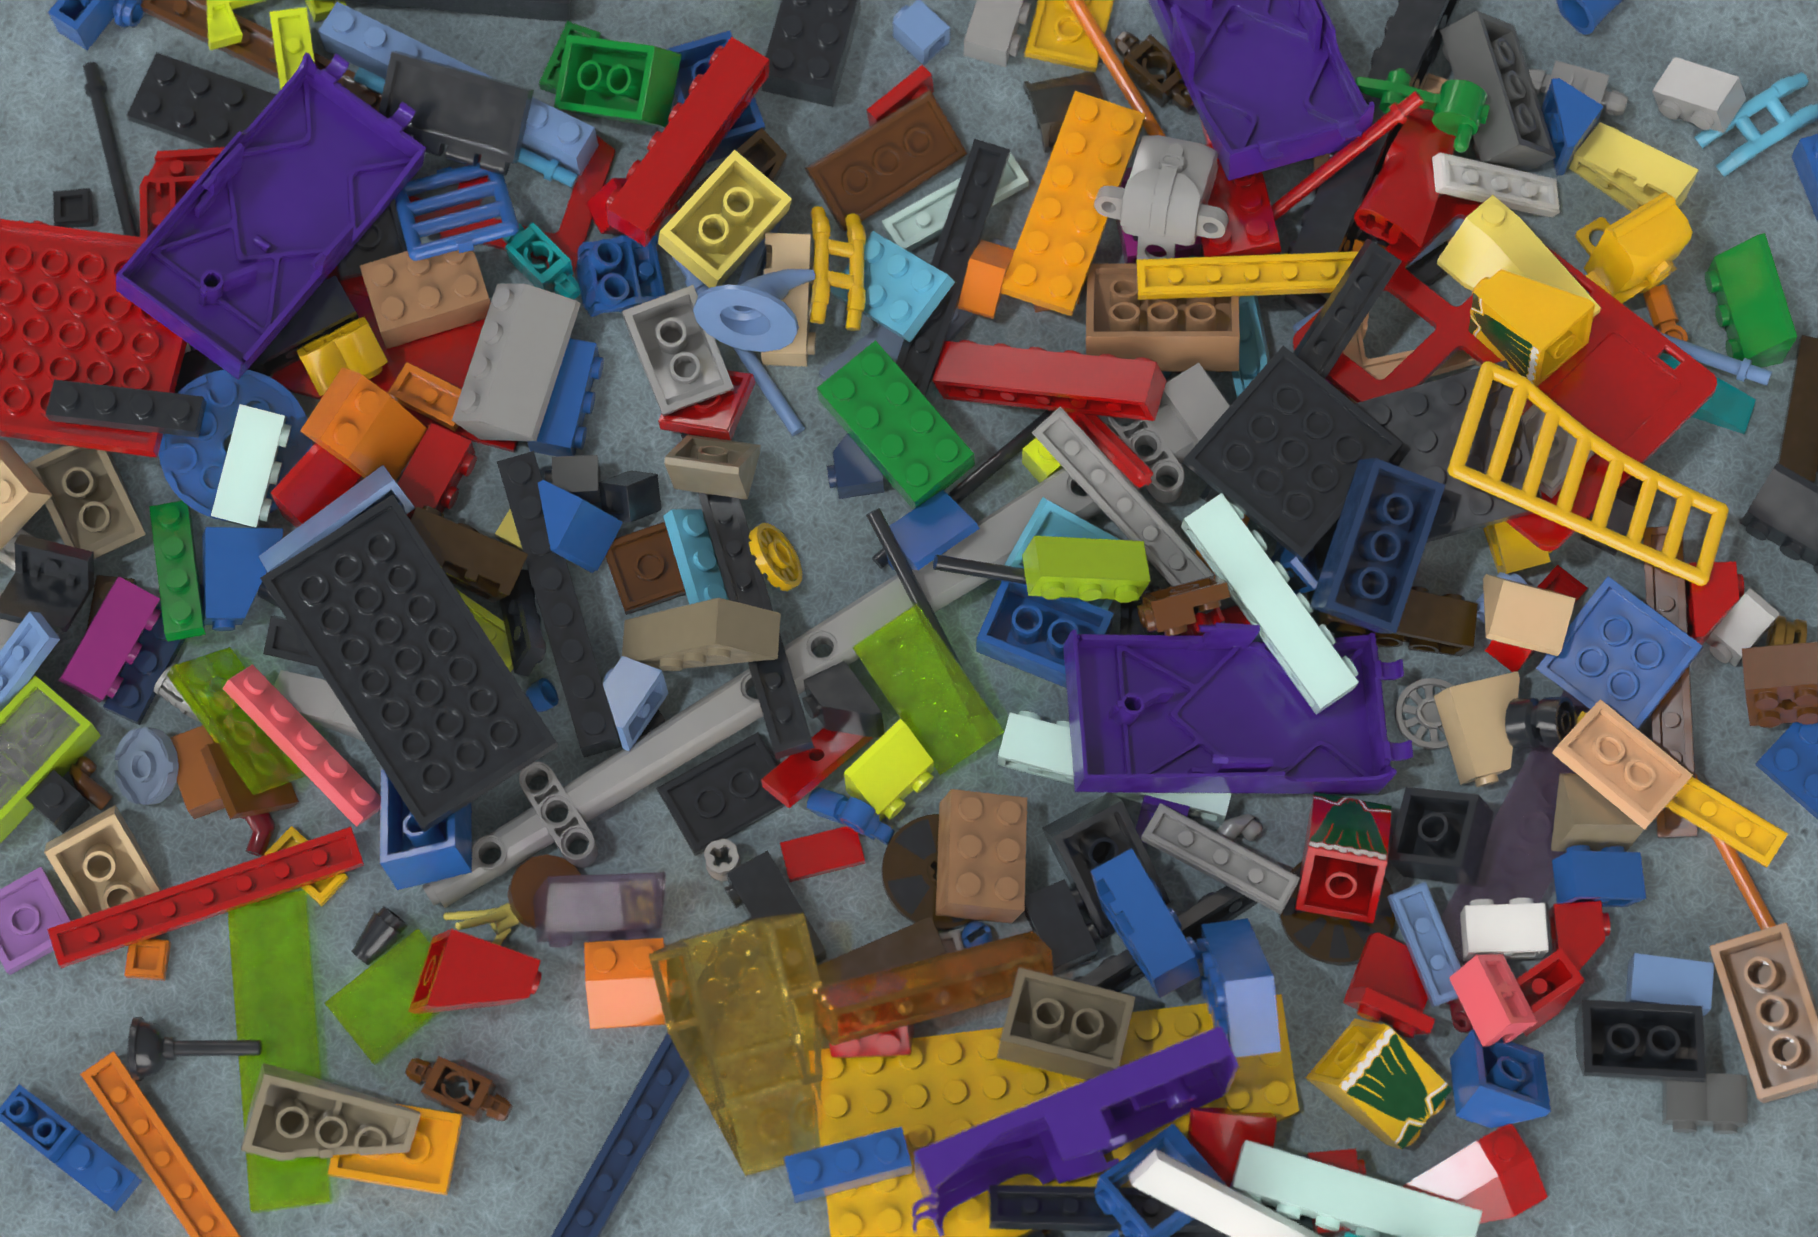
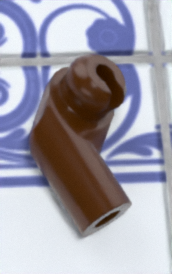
M81 756L75 765L71 764L69 774L76 790L101 811L113 795L90 777L96 771L97 765L88 757Z

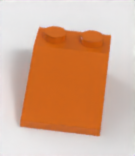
M342 367L300 432L364 478L384 465L396 481L416 451L427 428L391 395L368 378Z

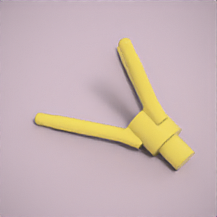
M509 902L498 908L447 912L443 915L445 920H464L456 923L455 927L457 930L489 923L496 933L492 943L500 946L511 932V927L519 924L518 919L511 911Z

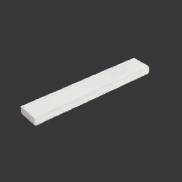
M1156 1149L1129 1175L1133 1187L1231 1237H1323Z

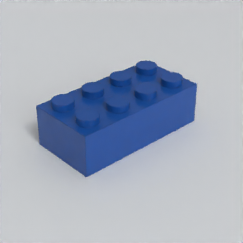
M1249 919L1201 924L1202 938L1196 939V946L1201 954V958L1198 960L1199 963H1202L1204 976H1200V988L1203 1000L1206 999L1208 1014H1212L1214 1028L1222 1026L1235 1058L1280 1052L1274 975Z

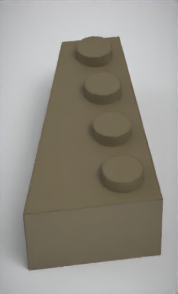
M715 598L626 619L624 622L622 656L662 671H681L687 668L778 659L781 613L723 598Z

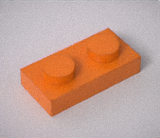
M406 362L388 394L399 404L453 431H456L459 426L452 421L462 389Z

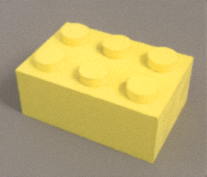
M734 150L661 229L658 244L709 288L721 286L765 238V233H769L788 213L792 198Z

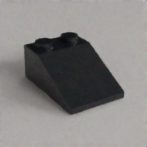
M1108 792L1042 827L1058 863L1071 886L1076 887L1084 904V909L1101 939L1116 931L1102 911L1090 871L1124 852L1133 849L1149 878H1152L1158 886L1165 905L1171 903L1123 801L1113 793Z

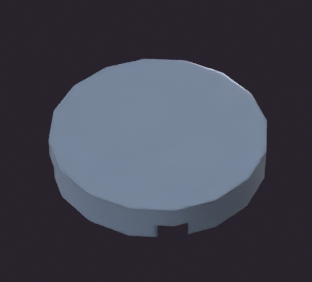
M153 727L130 730L121 739L115 753V760H119L118 770H114L115 780L121 793L130 802L135 804L153 805L161 803L171 794L177 782L179 765L177 751L172 740L162 730Z

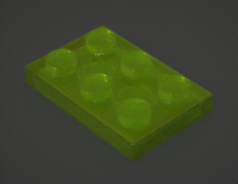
M418 928L324 1002L374 1065L440 1013L413 1014L408 1012L430 946V942Z

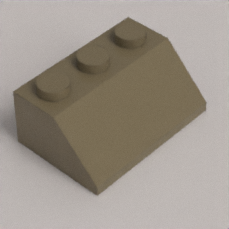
M1019 968L1000 1039L997 1058L1084 1080H1090L1119 1068L1136 997Z

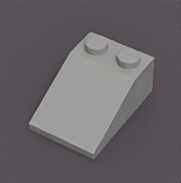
M694 285L622 311L628 333L663 416L734 390L715 338L707 334L696 322L693 308L698 295Z

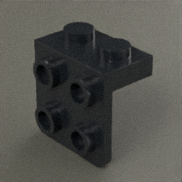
M20 534L14 543L15 574L0 596V619L21 623L29 611L42 614L56 633H64L69 629L94 588V552Z

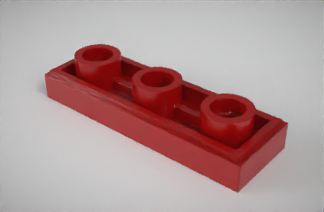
M822 728L812 737L813 749L790 755L761 779L762 787L790 809L871 741L873 737Z

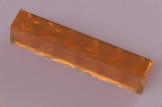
M1033 931L812 989L815 1025L830 1044L834 1046L1010 998L1019 968L1054 976L1052 950Z

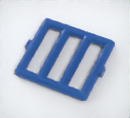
M480 162L475 167L467 165L456 169H451V166L436 170L437 174L411 180L395 197V205L408 255L413 261H420L459 250V253L474 250L473 246L509 237L517 234L519 231V224L504 175L481 169ZM487 175L490 180L485 183L410 203L409 196ZM494 196L496 200L493 203L416 223L414 218ZM500 216L502 223L421 244L420 241L421 237Z

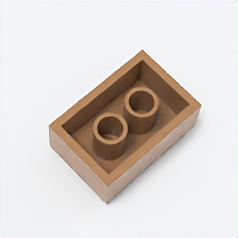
M459 250L420 261L411 260L408 251L360 265L386 349L479 321L487 316L491 302L474 250L459 253Z
M951 789L939 803L936 916L1013 923L1024 912L1027 797Z

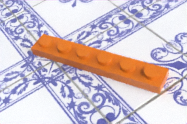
M113 1051L80 1075L189 1236L241 1237L136 1081L131 1078L130 1072L119 1056Z

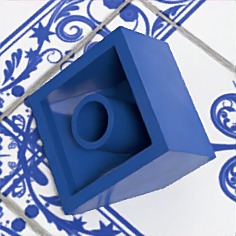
M1473 1028L1450 1057L1457 1117L1492 1129L1547 1116L1550 1113L1551 1106L1542 1052L1512 1041L1504 1043L1502 1038L1491 1046L1483 1047Z

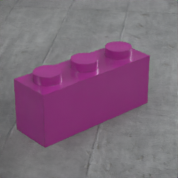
M118 576L58 681L99 703L103 701L105 696L113 698L124 679L118 676L124 662L131 665L142 647V644L137 642V639L143 628L151 631L161 613L160 610L155 608L160 598Z

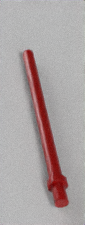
M1414 91L1399 104L1394 102L1389 106L1390 111L1366 129L1362 136L1356 137L1272 204L1271 209L1274 221L1278 220L1398 123H1406L1409 120L1408 115L1425 103L1420 94Z

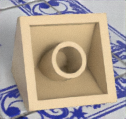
M1486 574L1483 578L1486 638L1559 656L1576 598Z

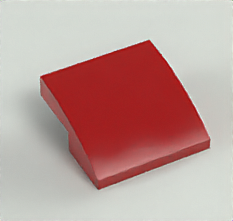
M1191 1108L1187 1140L1224 1181L1225 1186L1230 1188L1245 1140L1274 1148L1277 1117L1272 1113L1233 1112L1229 1108Z

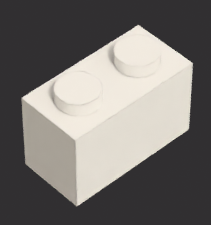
M1515 898L1509 901L1510 904L1494 905V900L1492 899L1470 901V905H1465L1460 913L1463 961H1470L1475 955L1503 954L1505 959L1543 958L1548 951L1545 903H1534L1532 898Z

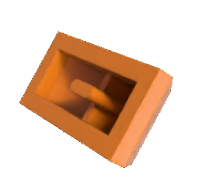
M980 240L969 259L958 309L994 319L1002 296L1001 286L1013 257L1014 249Z

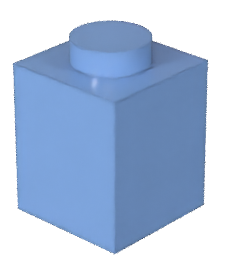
M917 0L911 6L905 5L894 16L893 37L922 65H925L950 43V27L921 0Z

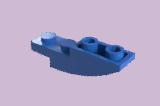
M19 1084L1 1105L0 1121L116 1213L143 1181L22 1085Z

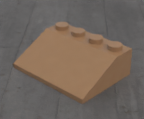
M1091 264L1087 275L1086 355L1099 356L1101 354H1111L1117 358L1132 360L1144 357L1157 362L1161 371L1184 372L1197 363H1200L1205 371H1239V296L1138 300L1136 264Z

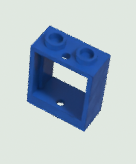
M1171 1124L1098 1178L1094 1191L1096 1201L1106 1214H1112L1122 1225L1121 1229L1125 1237H1170L1194 1219V1217L1178 1210L1151 1230L1117 1190V1188L1130 1180L1129 1175L1155 1149L1225 1185L1224 1181L1174 1124Z

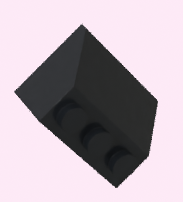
M1776 463L1740 524L1746 526V531L1754 538L1763 541L1768 539L1780 546L1779 549L1785 556L1794 560L1801 558L1813 565L1814 571L1818 574V486L1783 465Z
M1582 999L1575 1018L1576 1058L1583 1076L1705 1083L1703 1006Z

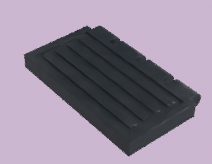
M393 51L389 60L379 113L389 119V117L395 114L403 101L416 111L413 119L403 131L409 136L413 135V139L426 147L425 153L441 157L444 153L445 145H447L446 159L473 167L477 165L479 155L481 154V169L506 176L510 163H518L534 90L399 51Z

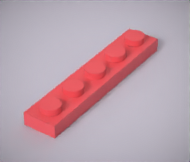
M253 664L226 682L222 689L356 827L380 810L381 796Z

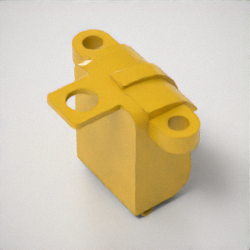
M1664 192L1611 225L1604 217H1599L1578 230L1575 238L1590 255L1584 267V271L1587 273L1585 276L1619 302L1624 303L1638 293H1644L1654 288L1672 272L1677 270L1672 261L1680 255L1683 248L1691 240L1692 229L1688 219L1676 205L1675 198ZM1596 230L1603 231L1604 233L1597 246H1593L1589 240V234Z

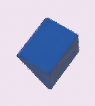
M1560 78L1551 80L1541 108L1556 158L1553 159L1556 176L1566 173L1575 152L1596 127L1604 107Z
M545 480L538 482L551 551L591 573L597 571L623 522L582 498Z
M944 490L889 526L912 570L921 569L933 561L936 554L942 555L980 529L977 523ZM887 556L888 563H889L890 567L892 568V570H894V568H893V566H892V564H891V562H890V560H889V558H888V556Z

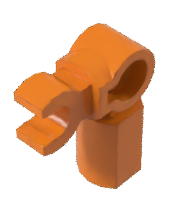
M1659 285L1644 292L1643 296L1654 328L1656 330L1659 329L1660 333L1687 342L1688 336L1685 329L1676 325L1679 319L1667 285Z

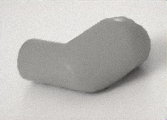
M1244 814L1225 820L1216 830V833L1232 842L1241 834L1248 841H1254L1262 832L1263 827L1254 820L1255 816Z

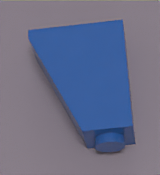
M205 527L202 535L203 614L205 625H212V630L233 631L235 630V625H242L261 585L262 580L260 578L267 572L258 556L282 539L283 528Z

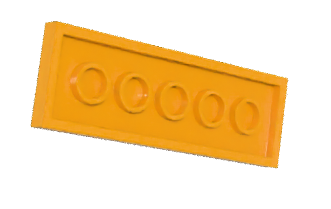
M1077 91L1074 92L1002 283V294L1062 314L1073 315L1109 218L1095 210L1094 201L1096 195L1103 186H1121L1145 121V113Z

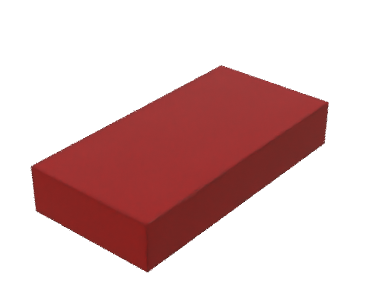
M848 826L780 842L789 883L865 864L858 832Z

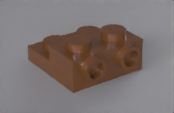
M1213 575L1142 594L1143 604L1137 606V611L1142 628H1146L1148 632L1156 630L1157 632H1164L1165 636H1172L1188 631L1187 625L1196 623L1193 607H1198L1199 611L1222 606L1221 600L1229 598L1230 593L1227 582Z

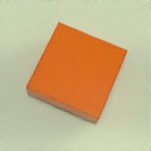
M147 939L129 945L124 976L126 978L165 981L171 942L169 940Z

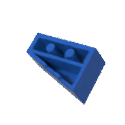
M1133 849L1090 871L1102 911L1158 998L1201 976L1197 960L1201 958L1199 949L1191 937L1185 939L1180 931L1182 925L1171 907H1166L1158 886L1152 878H1149Z

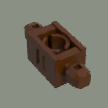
M438 1056L433 1068L432 1064L428 1061L412 1058L405 1070V1074L411 1081L420 1086L425 1083L421 1093L426 1099L479 1123L484 1111L486 1116L491 1119L506 1121L513 1106L506 1098L497 1093L495 1096H492L496 1089L492 1080ZM445 1080L450 1085L457 1081L467 1082L469 1091L474 1095L473 1099L468 1095L458 1099L451 1098L449 1090L444 1084Z

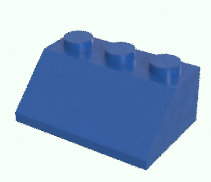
M730 30L666 49L681 54L672 102L673 107L678 102L682 104L690 95L689 88L698 74L704 75L710 67L709 61L714 51L720 45L724 47L729 39L733 37ZM755 97L750 101L707 163L728 157L761 128L765 130V124Z

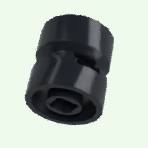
M1544 697L1541 701L1538 698H1516L1509 702L1505 715L1507 738L1510 745L1516 749L1539 748L1541 745L1545 748H1556L1577 725L1575 707L1568 697Z

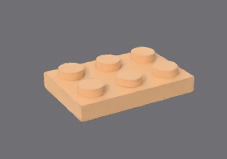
M1601 699L1552 752L1553 755L1644 830L1692 777L1688 770Z

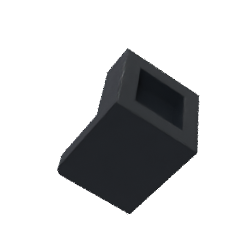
M631 470L599 482L602 510L622 522L631 523L661 510L658 474Z

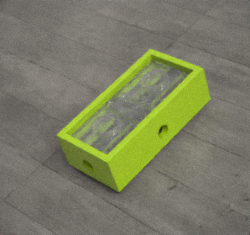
M36 675L0 712V844L33 810L34 807L26 797L52 770H55L63 777L69 771L71 764H75L79 757L83 756L101 737L91 722Z

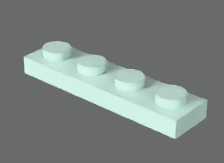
M1011 152L992 206L1029 185L1028 178ZM961 178L883 220L882 228L890 241L910 252L941 235Z

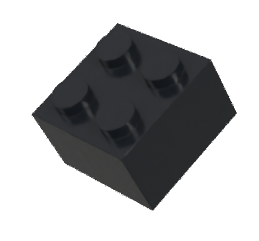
M1406 787L1388 860L1403 877L1476 885L1494 812L1479 794Z

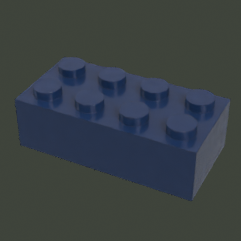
M1377 458L1359 460L1310 608L1377 633H1396L1445 484Z

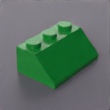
M1763 233L1715 256L1708 271L1705 272L1707 290L1709 293H1715L1718 303L1715 307L1717 323L1720 328L1725 327L1729 339L1726 340L1727 356L1743 361L1744 358L1752 360L1751 364L1760 368L1783 363L1797 338L1766 234Z

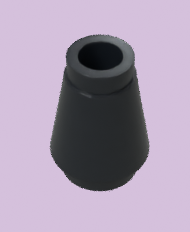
M383 906L379 912H373L351 952L362 962L370 966L374 960L405 936L402 932L408 925L393 911Z

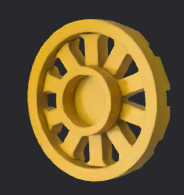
M761 523L749 533V539L751 540L749 542L750 552L752 555H756L757 560L755 563L762 575L764 573L768 575L767 580L776 588L780 587L781 591L787 592L800 585L802 581V567L793 546L786 536L769 523Z

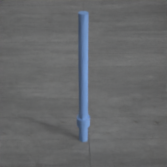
M672 256L686 278L685 284L687 287L694 285L697 295L709 289L708 286ZM733 347L749 373L754 375L755 382L790 434L795 436L802 432L805 427L755 353Z

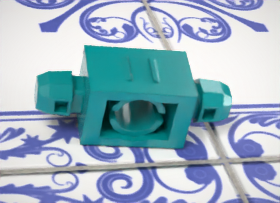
M531 223L527 229H524L519 224L517 234L502 238L507 244L505 248L509 261L535 287L552 293L555 291L556 294L575 299L580 295L579 284L573 277L574 272L571 260L534 223ZM533 252L535 257L546 256L549 268L546 269L544 264H532L530 254Z

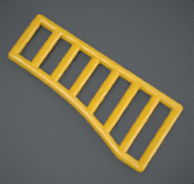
M1486 361L1481 365L1448 466V474L1451 477L1696 585L1703 586L1708 583L1729 512V508L1725 503L1695 491L1622 453L1588 430L1526 377L1490 361ZM1494 380L1512 388L1513 391L1487 473L1483 474L1465 465L1492 381ZM1526 399H1529L1545 413L1522 489L1520 490L1502 482L1501 478ZM1559 425L1577 441L1557 505H1554L1536 497ZM1590 450L1609 462L1592 521L1571 512ZM1623 471L1643 482L1627 536L1606 528ZM1657 489L1677 499L1661 552L1641 543ZM1691 506L1711 514L1696 567L1676 559Z

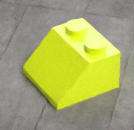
M899 719L844 772L845 789L851 797L857 798L873 807L876 813L880 815V821L885 817L891 820L906 805L903 801L904 798L913 790L916 793L921 792L932 781L934 776L931 773L934 771V761L906 723Z

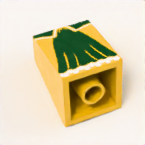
M1502 269L1491 278L1484 277L1472 291L1473 299L1468 331L1502 361L1506 360L1514 372L1526 377L1535 386L1542 383L1589 342L1595 304L1590 299Z
M1356 1018L1306 1076L1309 1082L1383 1143L1402 1150L1418 1139L1421 1134L1420 1128L1430 1116L1436 1115L1446 1103L1445 1098L1452 1091V1088L1389 1025Z

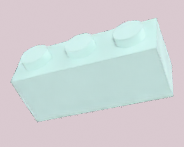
M239 405L211 516L256 528L259 526L260 520L267 522L272 505V500L266 498L269 483L277 484L282 466L281 462L275 461L279 446L286 448L291 431V425L285 424L287 416Z

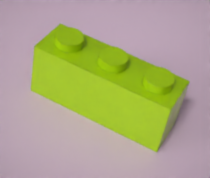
M1034 536L1022 555L1028 596H1043V598L1050 600L1061 597L1080 598L1083 601L1111 599L1121 603L1138 601L1151 581L1144 541Z

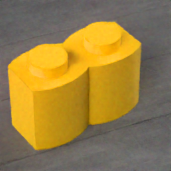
M365 317L356 319L338 328L331 334L320 337L297 350L320 396L325 394L342 367L370 379L381 373L383 370L381 366L388 362Z

